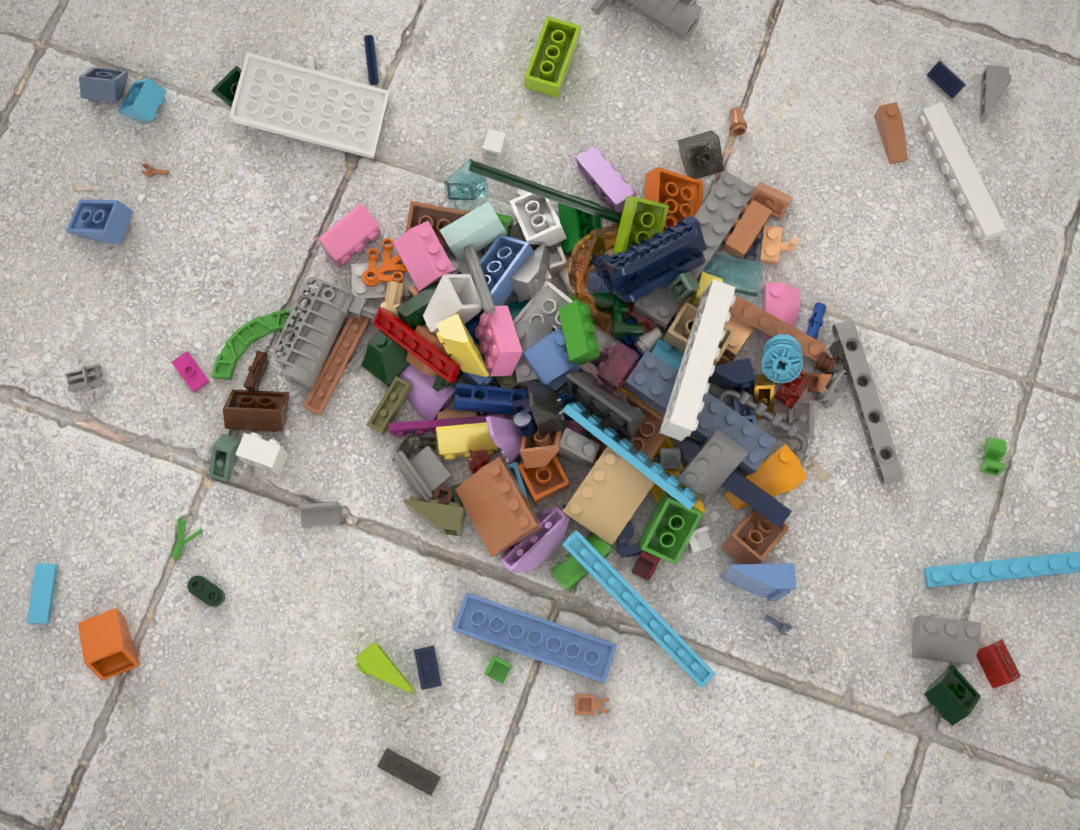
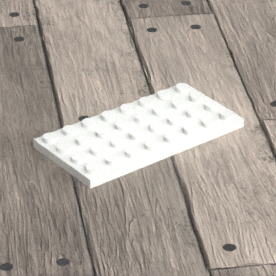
M247 52L230 111L229 121L374 159L390 91Z

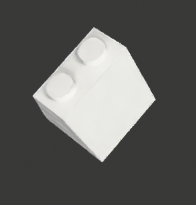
M445 274L442 276L423 314L426 325L431 333L439 332L436 324L455 314H458L463 323L466 324L484 309L470 274Z

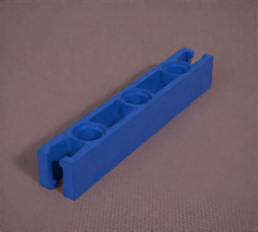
M456 383L453 410L516 415L511 401L531 398L536 410L557 408L552 405L565 407L571 402L577 403L578 401L571 397L570 394ZM565 413L564 420L575 421Z

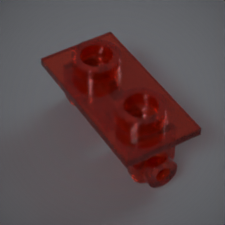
M471 449L469 450V468L472 474H475L489 463L488 452L484 449L475 453Z

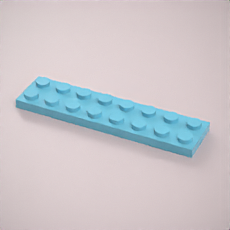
M578 401L577 403L571 402L565 406L562 411L690 510L698 499L695 496L696 492H693L688 487L684 488L679 484L680 481L677 480L676 476L666 474L664 472L665 468L657 462L652 463L645 452L642 450L638 452L632 447L634 444L627 438H620L617 435L618 432L613 427H606L602 424L603 420L594 413L592 415L588 413L585 405Z

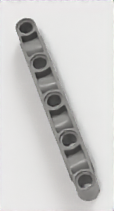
M853 320L833 324L834 339L845 375L848 376V384L878 479L882 485L900 481L903 478L902 470ZM846 345H851L854 351L848 350ZM857 380L863 381L865 387L860 386ZM869 416L875 417L876 423L871 422ZM880 452H885L888 456V459H883L880 455Z

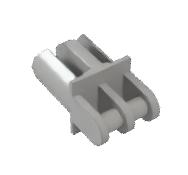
M101 365L83 366V369L65 373L67 383L69 384L68 391L72 392L87 387L94 389L95 386L103 385L104 380L101 378L103 373L100 372Z

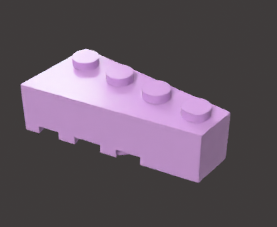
M594 146L575 157L577 168L590 186L593 185L599 199L603 198L607 206L606 208L623 213L626 196H636L634 189L631 186L628 187L624 177L616 173L613 164L608 163L605 160L604 154Z

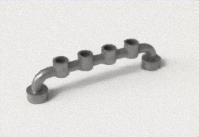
M726 389L718 396L713 395L724 404H727L724 401L726 397L735 398L800 442V448H794L792 452L804 463L808 457L805 454L808 448V441L799 432L801 429L799 426L792 422L788 425L783 421L785 417L776 411L774 414H771L767 411V405L761 401H758L756 404L750 400L752 396L744 390L740 393L733 389Z

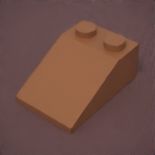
M753 509L721 547L741 564H760L790 527L784 523L779 528Z

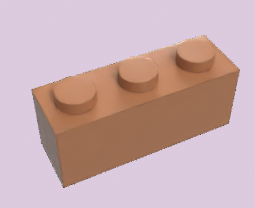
M755 200L750 205L746 204L741 212L743 214L742 218H737L732 226L734 229L732 234L728 233L722 242L725 244L723 251L742 261L768 221L772 210Z

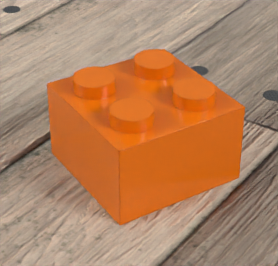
M556 455L545 467L526 469L524 463L518 465L523 483L534 505L570 487V482Z

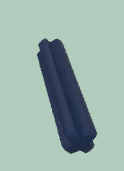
M365 35L364 43L369 84L377 85L379 78L373 35Z

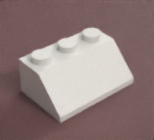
M528 192L510 201L528 243L535 245L545 243L546 246H552L567 239L550 199Z

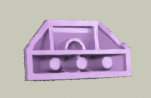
M558 507L537 513L536 516L543 528L503 551L500 562L511 573L535 570L563 543L570 518Z

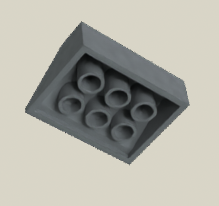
M583 371L566 375L570 396L581 402L589 410L631 440L646 422L645 413L640 408L632 407L626 398L621 395L619 397L615 395L608 385H601L594 375L590 373L587 375Z

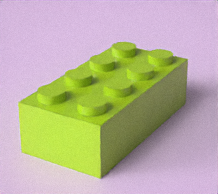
M549 16L546 17L524 77V87L526 89L559 98L580 40L581 26Z

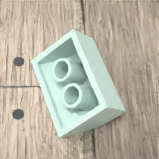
M489 201L440 229L441 234L459 262L466 259L465 246L472 244L475 251L478 252L493 243L500 234L504 236L508 234Z

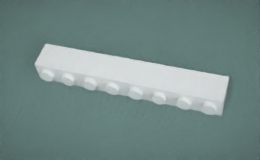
M943 102L923 109L918 116V123L923 128L926 139L933 148L934 156L941 164L942 172L946 174L949 180L950 188L954 190L957 196L958 204L962 206L965 212L966 220L970 222L973 228L974 236L978 238L980 243L1000 236L1006 230V227Z

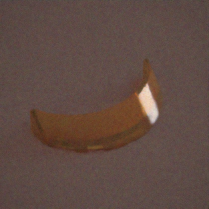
M620 224L591 230L589 234L576 243L568 262V278L574 295L579 301L588 304L591 310L590 316L604 330L609 323L611 315L595 308L594 298L586 293V278L592 266L590 263L592 256H601L605 252L614 249Z

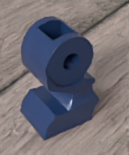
M531 398L511 401L516 411L514 423L518 433L524 437L532 435L535 432L534 423L538 413Z
M630 521L617 539V553L620 554L621 559L639 555L642 552L637 545L628 546L626 543L634 534V527Z

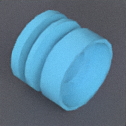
M786 334L775 335L768 339L763 346L761 364L766 377L776 383L791 382L798 377L803 365V350L798 340Z

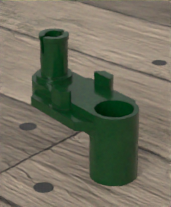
M593 292V311L612 312L613 339H623L626 335L643 336V323H626V319H624L623 312H628V304H623V300L613 293Z

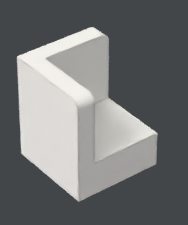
M488 129L482 148L483 156L501 161L502 147L506 134Z
M561 246L557 247V253L549 255L550 259L547 269L551 276L560 273L563 268L567 267Z
M708 526L694 530L687 544L691 555L712 547V542L707 533L709 530Z

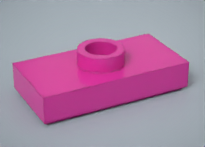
M188 351L172 361V364L194 393L210 382Z

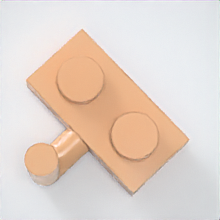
M764 225L759 262L778 264L780 250L793 251L798 243V239L793 237L789 243H782L783 228Z

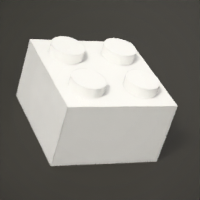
M252 432L249 435L244 433L235 455L246 464L280 476L288 457V453L284 450L285 447L273 439L266 441L259 434Z

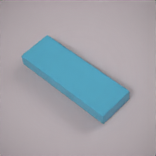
M36 563L27 623H50L58 565Z

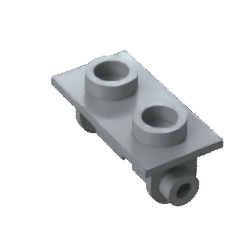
M833 370L829 374L832 375L823 393H817L814 401H822V406L825 408L832 406L839 396L834 390L841 393L848 383V376L844 374L845 370Z

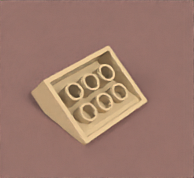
M607 446L562 512L610 545H613L655 483Z

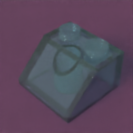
M471 158L444 181L446 198L448 200H475L487 192V177L469 171L470 164L473 161Z

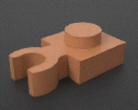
M575 694L574 715L595 716V710H599L601 713H609V710L603 709L601 704L604 701L609 702L610 699L604 697L599 701H595V695Z

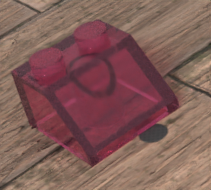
M618 342L616 346L614 344L611 346L607 353L609 355L606 362L602 361L596 370L598 371V378L616 393L619 392L621 386L639 361V354L621 342Z

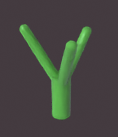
M181 518L177 519L178 540L171 554V557L177 560L184 545L202 533V529H199L183 540L187 520L184 519L181 522Z

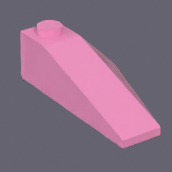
M765 283L762 289V310L794 327L800 310V289L786 283ZM763 333L764 345L771 338Z

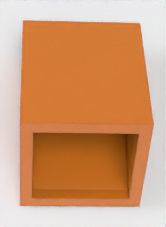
M117 608L107 610L105 613L78 623L84 664L101 681L140 666L125 617Z

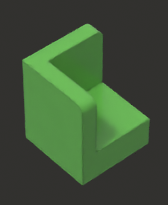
M493 655L484 674L503 684L512 664Z

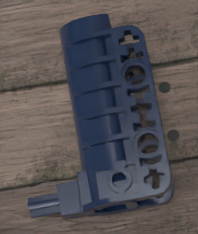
M688 216L678 221L677 225L667 227L664 232L655 233L649 240L644 239L639 245L630 246L624 253L619 252L612 256L607 254L603 257L593 255L590 263L595 267L597 276L604 279L605 285L613 294L625 302H633L675 280L680 274L690 272L703 265L705 258L702 252L707 250L699 221L694 216Z

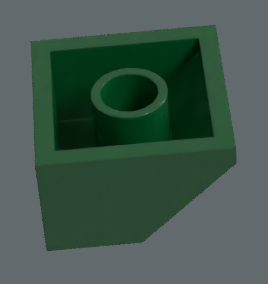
M954 665L950 666L930 684L924 693L929 703L934 705L941 713V716L952 726L970 715L981 697Z

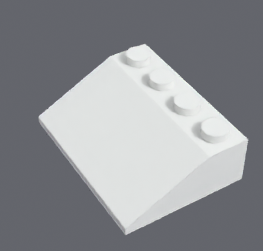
M547 280L513 320V324L551 323L553 331L560 328L563 332L558 309L573 301Z

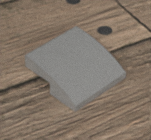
M774 398V412L776 411L785 417L783 421L788 425L792 422L801 428L799 432L806 439H814V400ZM773 424V436L793 438Z

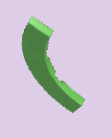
M291 310L276 311L262 317L259 316L240 327L226 341L221 353L218 354L211 377L213 379L232 380L235 366L246 349L258 339L268 334L282 331Z

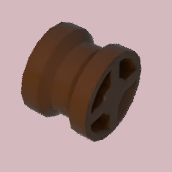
M823 352L815 369H821L825 374H829L837 358H831L827 353Z
M441 485L434 490V500L441 501V504L445 505L453 502V493L448 486Z

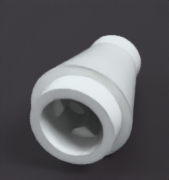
M655 328L638 337L634 345L642 354L646 351L650 352L658 339L663 337V334L658 328Z

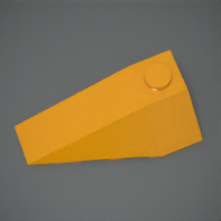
M785 444L767 458L755 473L747 475L746 478L772 497H775L776 495L793 490L807 479V476L797 456ZM729 491L723 495L735 511L749 506Z

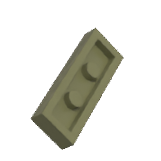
M395 376L368 421L367 426L385 435L389 428V423H392L412 390L413 385Z

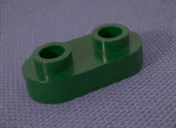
M194 576L189 580L187 585L189 592L207 605L218 607L224 602V591L206 578ZM200 582V587L195 589V583ZM212 593H216V598L214 600H211L210 598Z

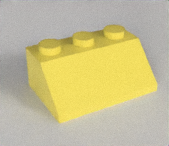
M455 314L437 323L439 332L436 334L441 344L445 342L443 345L447 354H452L451 359L461 365V370L483 377L489 376L480 351L460 316Z
M487 422L436 427L439 455L446 461L455 460L456 457L462 456L464 459L475 458V455L482 454L483 457L494 456V453L498 452V447L490 436Z

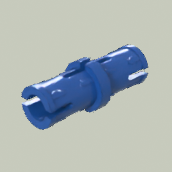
M815 303L812 316L808 320L809 326L806 334L816 340L819 329L823 326V316L827 308L823 303Z

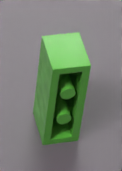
M576 299L558 309L569 361L582 366L600 357L599 344L595 337V327L591 320V310L588 304Z

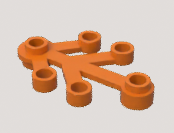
M390 238L382 241L384 249L382 265L377 269L376 260L379 259V251L376 248L368 250L369 266L368 270L362 274V282L368 287H375L379 282L395 281L402 283L403 274L401 272H408L405 265L398 264L402 261L399 254L391 258V250L394 245L393 240ZM387 271L394 272L392 275H384Z

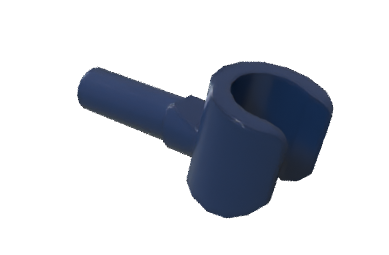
M757 238L751 250L746 253L745 259L751 254L754 256L752 262H755L760 239Z

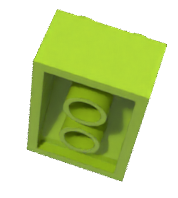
M373 642L355 657L358 661L355 665L363 674H369L409 693L414 694L416 692L379 644Z

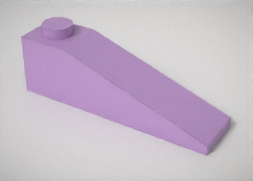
M411 364L399 376V378L413 385L408 398L417 413L426 420H436L438 418L437 412H442V409H446L455 399L454 389L451 386L448 388L444 387L437 392L432 388L436 377L421 373Z
M492 416L486 417L490 436L496 446L500 447L503 457L508 456V465L515 462L519 464L522 459L520 454L522 436L518 433L514 420Z

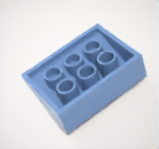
M795 563L731 565L721 574V579L761 598H767V601H778L796 589Z

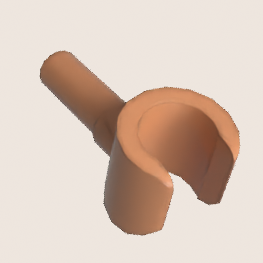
M148 163L142 164L147 169L146 171H141L146 177H151L153 174L169 175V170L155 169Z

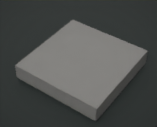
M430 446L425 447L410 460V463L431 493L453 476ZM400 469L399 471L402 473V475L405 477V479L408 481V483L412 486V488H413V489L415 490V492L418 494V492L416 491V489L414 488V486L411 484V482L409 481V479L407 478V476L404 474V472L402 471V469Z

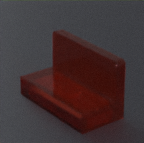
M1003 639L978 649L976 657L992 688L1014 682L1021 677Z

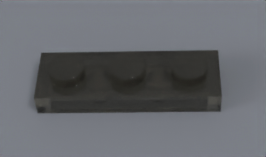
M389 748L385 750L377 766L432 796L441 776Z

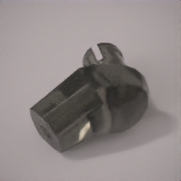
M411 434L398 446L395 454L403 451L409 459L420 448L424 449L430 446L432 449H435L436 444H429V442H437L436 438L420 437L418 434Z

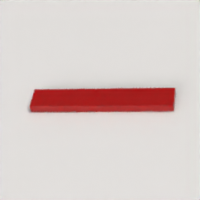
M378 308L373 322L375 327L449 383L455 382L461 367L460 364L385 308Z

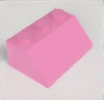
M360 203L318 239L324 252L340 267L347 264L354 254L360 253L367 243L377 239L380 229L366 207Z
M429 221L411 228L393 242L418 292L440 281L443 275L454 273V268Z

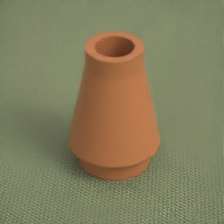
M735 107L730 110L729 130L733 135L740 136L746 132L747 124L741 109Z

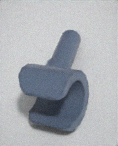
M769 615L765 617L767 621L778 628L781 635H788L783 630L785 626L793 629L790 624L780 623Z

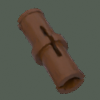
M256 352L252 366L248 368L249 373L243 387L255 390L258 379L264 372L262 369L268 358L266 353Z

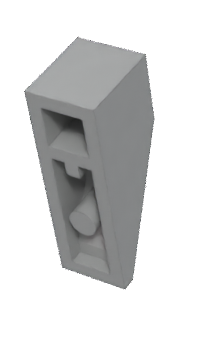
M987 65L982 72L979 122H984L1005 88L1009 86L1011 82L1009 67Z
M541 243L510 277L515 293L533 297L544 285L550 259L545 243Z

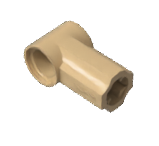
M391 281L388 282L385 301L381 303L380 308H385L401 320L396 307L402 304L405 285Z

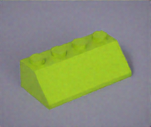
M626 196L612 255L619 252L624 253L630 246H637L642 240L652 238L655 233H662L669 205L634 196Z

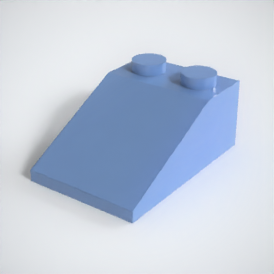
M80 199L66 232L107 244H120L130 223L133 211L118 200Z

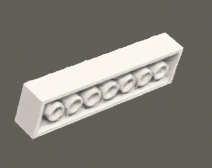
M713 279L702 293L659 433L682 441L687 436H690L692 431L697 429L699 423L697 415L698 412L701 413L704 406L702 398L704 394H707L710 383H707L708 378L712 376L715 365H713L714 358L717 359L720 352L718 345L719 341L723 340L726 332L723 328L730 319L731 313L728 311L735 302L736 295L733 294L736 287Z

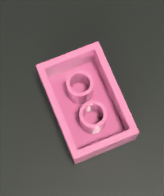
M495 306L496 310L494 313L488 315L484 311L481 314L480 322L475 328V335L479 339L480 352L484 355V363L490 376H510L513 374L523 351L508 306Z

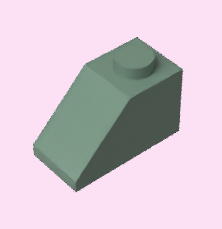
M691 272L680 274L666 288L676 305L693 296L701 289L698 280L693 277Z
M223 433L213 444L209 471L210 477L224 482L229 480L238 459L235 454L241 439Z

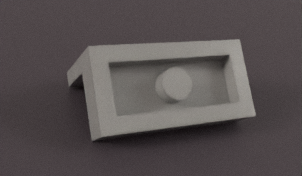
M337 501L298 505V509L301 511L302 528L342 525L341 505Z

